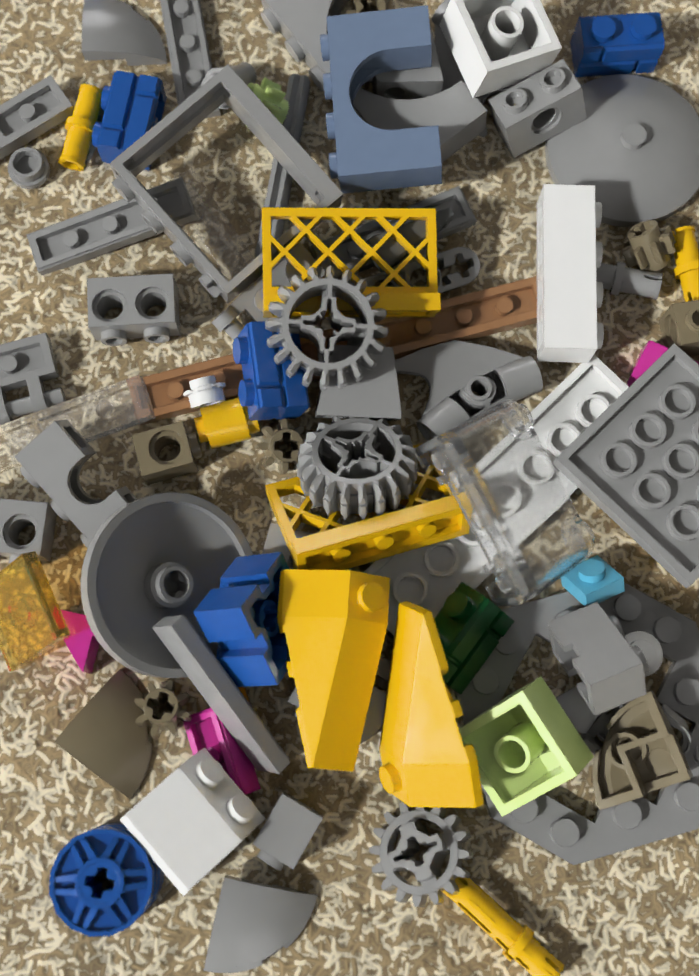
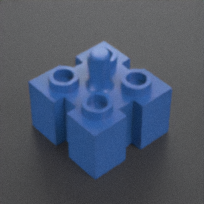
M282 552L236 557L220 577L219 588L211 589L193 611L208 642H218L217 660L237 687L279 685L288 670L286 662L291 660L285 633H280L277 620L280 574L282 570L289 569Z

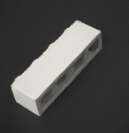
M543 184L537 201V361L588 363L597 349H601L603 345L604 325L603 323H597V308L601 307L603 301V283L597 282L596 268H600L603 257L602 242H596V228L600 227L602 220V203L595 202V185Z

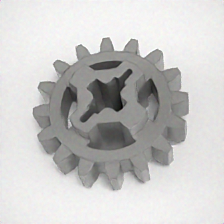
M401 802L399 803L400 816L386 812L384 817L389 824L386 829L374 828L373 833L381 838V844L369 847V852L379 855L381 862L371 868L372 872L387 876L381 885L383 891H391L396 887L398 888L396 901L400 903H406L412 895L414 907H425L427 895H429L434 905L443 904L444 896L442 891L445 890L450 894L457 895L460 890L454 882L456 877L469 878L470 873L461 867L463 860L474 858L473 852L462 848V843L471 838L470 833L456 831L455 828L459 825L461 818L455 814L444 818L446 808L433 807L431 812L430 807H416L413 810L412 807ZM421 820L432 821L444 833L428 834L426 826L422 825ZM401 833L400 841L396 850H394L395 841ZM419 843L434 846L423 854L424 862L409 859L420 851ZM450 854L448 866L442 874L441 867L446 855ZM408 870L413 872L421 886H415L407 882L399 872Z

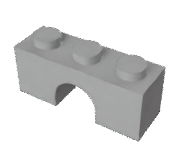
M67 419L57 420L50 424L14 457L22 465L20 472L24 478L34 487H42L51 497L50 505L55 513L67 522L71 520L82 532L80 539L88 549L100 526L114 512L126 504L137 500V498L126 486L115 490L106 499H95L89 496L83 490L79 476L84 463L96 452Z

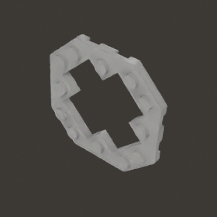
M625 582L624 592L599 603V605L608 617L614 615L618 619L625 635L634 631H644L653 635L662 647L663 657L672 662L655 696L661 706L665 703L680 717L692 723L689 730L691 747L685 755L693 774L692 778L661 788L654 803L641 797L600 811L598 808L592 821L545 794L501 816L482 786L490 817L572 865L699 828V630L695 621ZM568 591L502 609L503 612L514 620V623L504 637L500 638L496 648L463 693L460 695L453 690L455 698L459 700L463 716L461 717L464 725L501 701L535 635L551 643L547 622L584 607Z

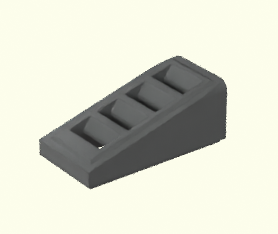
M450 207L436 212L437 233L447 227L454 218V213ZM413 220L403 224L397 231L416 248L426 238L425 220ZM385 231L372 236L366 243L373 248L388 232ZM392 236L376 252L391 268L409 256V253ZM372 260V262L376 265L379 271L384 272V270Z

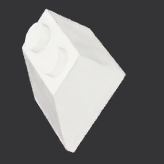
M204 747L173 771L129 810L120 821L184 896L266 818L254 806L251 799L241 791L223 770L221 764Z

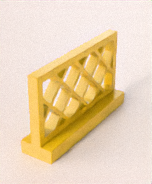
M262 207L263 318H279L273 315L268 308L271 301L284 303L277 295L279 287H272V269L283 258L302 275L303 281L308 280V270L289 253L305 236L323 253L310 268L314 267L317 269L328 258L342 272L350 270L333 253L349 236L366 253L350 270L352 272L350 280L355 285L360 280L355 273L370 258L389 275L378 287L366 286L362 293L365 297L374 292L379 294L378 302L371 309H386V317H434L441 310V293H438L436 208ZM271 219L290 220L301 232L284 248L271 235ZM300 220L312 221L307 226H305ZM321 220H333L344 231L329 248L311 231ZM344 220L356 221L351 226H349ZM364 220H376L388 232L373 248L354 231ZM387 220L399 221L394 226H392ZM407 220H425L426 238L416 248L397 231ZM391 236L409 253V256L395 270L376 253ZM271 245L279 252V254L273 260L271 256ZM425 245L426 259L419 253ZM414 258L426 270L427 287H411L398 273ZM393 279L400 287L386 286ZM291 286V287H287V288H289L290 290H292L293 292H295L292 286ZM321 296L312 297L301 303L295 309L291 318H301L302 315H313L318 312L321 305ZM336 297L337 309L343 316L359 317L350 304ZM328 309L326 311L325 317H328Z
M430 441L413 445V448H416L418 460L425 458L429 467L425 474L417 472L415 484H418L413 495L409 494L408 499H401L399 504L406 507L390 513L384 512L383 515L379 516L374 512H370L365 520L343 525L337 523L341 516L340 511L334 512L328 519L309 513L313 504L310 496H304L300 485V478L298 477L265 485L267 498L293 559V569L345 570L469 534L472 504L465 492L458 493ZM426 488L444 493L446 496L433 501L421 499ZM296 493L306 498L298 509L282 503L280 497ZM301 522L321 529L319 533L301 538H296L295 531Z

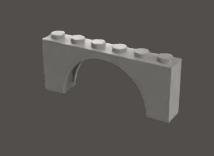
M261 0L264 11L260 14L267 28L273 34L280 31L286 39L284 44L292 58L298 63L301 60L306 62L311 68L308 72L312 81L319 90L324 91L323 74L330 73V61L322 60L320 35L328 34L326 16L340 15L349 0ZM462 80L440 93L418 99L386 98L360 88L353 102V108L358 116L366 123L380 129L396 130L439 125L442 162L486 130L487 109L477 98H472L468 87Z

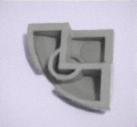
M84 0L82 53L85 61L126 59L127 66L167 64L166 51L160 34L151 21L142 17L133 9V6L120 0Z
M226 875L223 880L204 971L235 973L263 965V960L274 955L282 948L287 949L296 940L312 914L318 895L275 884L270 886Z

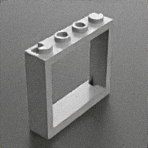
M227 64L110 162L116 178L112 184L127 202L135 199L144 209L140 215L147 225L157 235L163 231L171 239L173 244L169 247L180 262L186 267L192 263L202 274L199 281L213 298L221 295L229 303L263 274L262 253L228 281L136 178L139 173L225 102L316 203L314 208H339L344 193ZM312 220L300 221L307 226ZM321 220L311 231H313L324 220ZM293 225L277 241L285 248L301 231ZM271 245V256L273 260L279 254V252Z

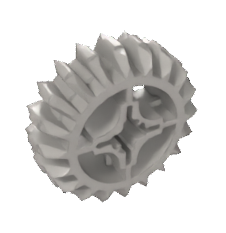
M333 266L326 267L324 278L319 279L318 272L314 267L309 268L307 272L308 283H305L299 275H293L291 277V284L295 292L287 287L280 286L277 295L284 303L271 301L268 308L273 315L279 318H270L265 321L266 330L278 332V334L272 335L267 339L268 348L283 347L274 356L275 363L277 365L282 364L290 359L292 363L288 366L286 375L292 378L299 369L305 371L302 379V385L305 387L310 385L313 375L319 376L320 390H327L329 377L334 376L339 389L345 388L347 385L346 372L356 382L362 380L363 373L358 364L366 369L373 370L377 362L369 353L382 355L385 350V345L374 338H384L389 333L388 327L375 324L385 319L387 315L386 309H371L378 302L379 294L374 292L366 297L362 294L368 284L366 279L359 280L355 287L349 284L352 277L350 270L343 272L341 280L334 279L335 270ZM321 296V305L318 312L313 315H302L301 319H290L295 309L301 303L312 297ZM336 297L346 301L354 308L361 323H356L355 318L345 317L339 312ZM328 309V320L330 321L331 328L338 329L339 333L333 330L326 349L323 330L316 328L315 324L319 327L321 326V322L324 320ZM290 333L299 334V338L311 340L317 347L318 361L304 355L293 342ZM352 337L363 338L361 347L352 356L332 363V354L337 343L351 341Z
M333 417L330 425L319 422L316 432H307L306 439L303 444H300V450L298 451L297 477L300 478V485L304 496H310L313 507L324 506L327 516L340 511L344 520L350 514H359L361 519L365 520L370 512H374L378 516L383 515L385 507L397 510L401 499L409 498L412 487L417 480L418 456L416 448H413L410 435H404L400 425L389 426L385 418L375 421L372 418L349 417L344 420Z

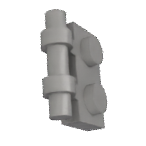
M47 333L0 345V426L13 423V418L34 412L38 416L50 413V408L66 404L62 387L45 391L43 381L59 377L51 340ZM28 386L30 396L11 401L7 400L6 391Z

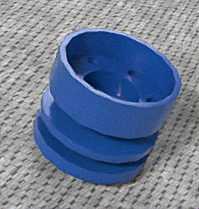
M107 823L73 837L58 853L50 871L49 895L56 914L70 929L89 937L111 936L129 928L156 901L164 882V872L123 823ZM107 869V878L114 880V884L103 891L101 890L102 882L96 880L95 875Z

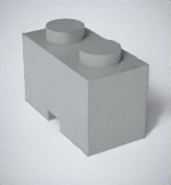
M598 602L547 622L553 654L569 677L578 674L582 682L577 683V690L594 716L647 694L644 674L649 671L644 654L638 646L631 647L628 644L618 619L614 615L608 617Z

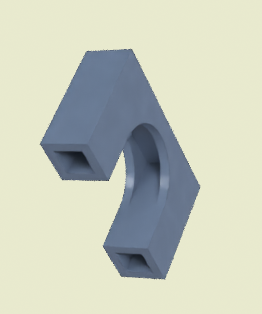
M428 5L326 16L328 34L320 35L322 60L330 61V73L323 74L325 100H333V112L326 113L328 139H335L336 152L329 153L331 179H339L340 188L344 194L442 184L439 125L396 130L380 129L362 120L353 108L357 92L366 81L375 75L388 71L432 67Z

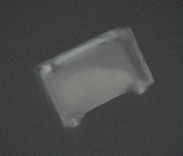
M508 399L416 447L418 461L423 469L434 465L441 471L442 475L436 478L439 485L448 484L485 554L488 563L482 567L486 574L494 573L495 576L494 582L485 586L496 606H515L525 603L593 554L594 533L590 526L580 518L533 428V417L524 404H518L516 401Z

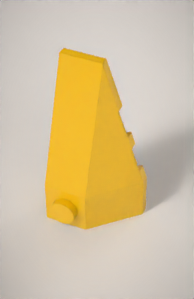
M285 569L281 571L277 620L280 633H285L291 660L286 662L289 678L294 677L300 704L296 709L308 768L354 772L388 626L390 578L353 570Z
M404 601L398 605L379 749L382 766L379 768V777L381 783L389 794H393L409 807L477 808L484 805L478 760L473 744H463L455 719L463 716L459 700H453L443 680V675L448 672L449 666L432 611L412 602Z

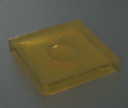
M35 551L21 554L0 571V649L10 672L27 666L70 635Z

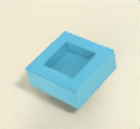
M598 555L560 572L562 586L584 607L595 602L601 603L625 591L624 577Z

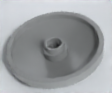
M631 74L608 75L581 85L587 119L546 140L545 143L546 163L553 183L595 185V202L602 203L601 223L612 226L633 227L646 220H655L658 223L679 212L691 200L699 188V116L685 98L669 86L644 76Z
M178 492L158 493L137 499L118 509L100 526L94 535L84 557L81 571L82 605L87 622L97 641L116 661L140 674L159 678L188 677L152 629L163 617L184 615L217 658L218 642H208L193 611L211 589L219 588L220 577L236 557L253 555L245 535L232 518L222 509L205 499L190 494Z

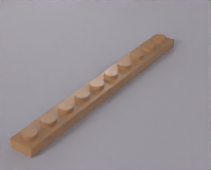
M537 276L441 300V310L434 317H385V319L375 324L388 327L389 333L384 338L374 339L380 341L385 347L393 348L394 358L399 359L423 348L453 340L465 342L537 323ZM332 328L323 331L326 349L333 330L339 333L338 329ZM300 338L302 353L318 361L315 344L309 339ZM341 341L336 345H347V341ZM233 354L129 380L128 383L139 424L145 425L199 411L200 408L191 409L188 396L184 397L183 393L191 389L189 381L201 377L215 375L216 383L224 382L226 384V387H223L225 401L238 398L239 382L244 380L242 364H236ZM313 375L312 381L320 379L319 376Z

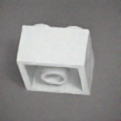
M450 0L439 25L472 98L520 83L551 66L562 49L540 0Z

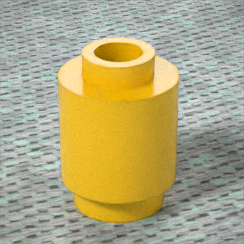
M239 397L201 407L202 416L194 418L200 443L209 441L211 449L251 439L250 434L261 432L258 420L251 421L249 419L247 406H241Z

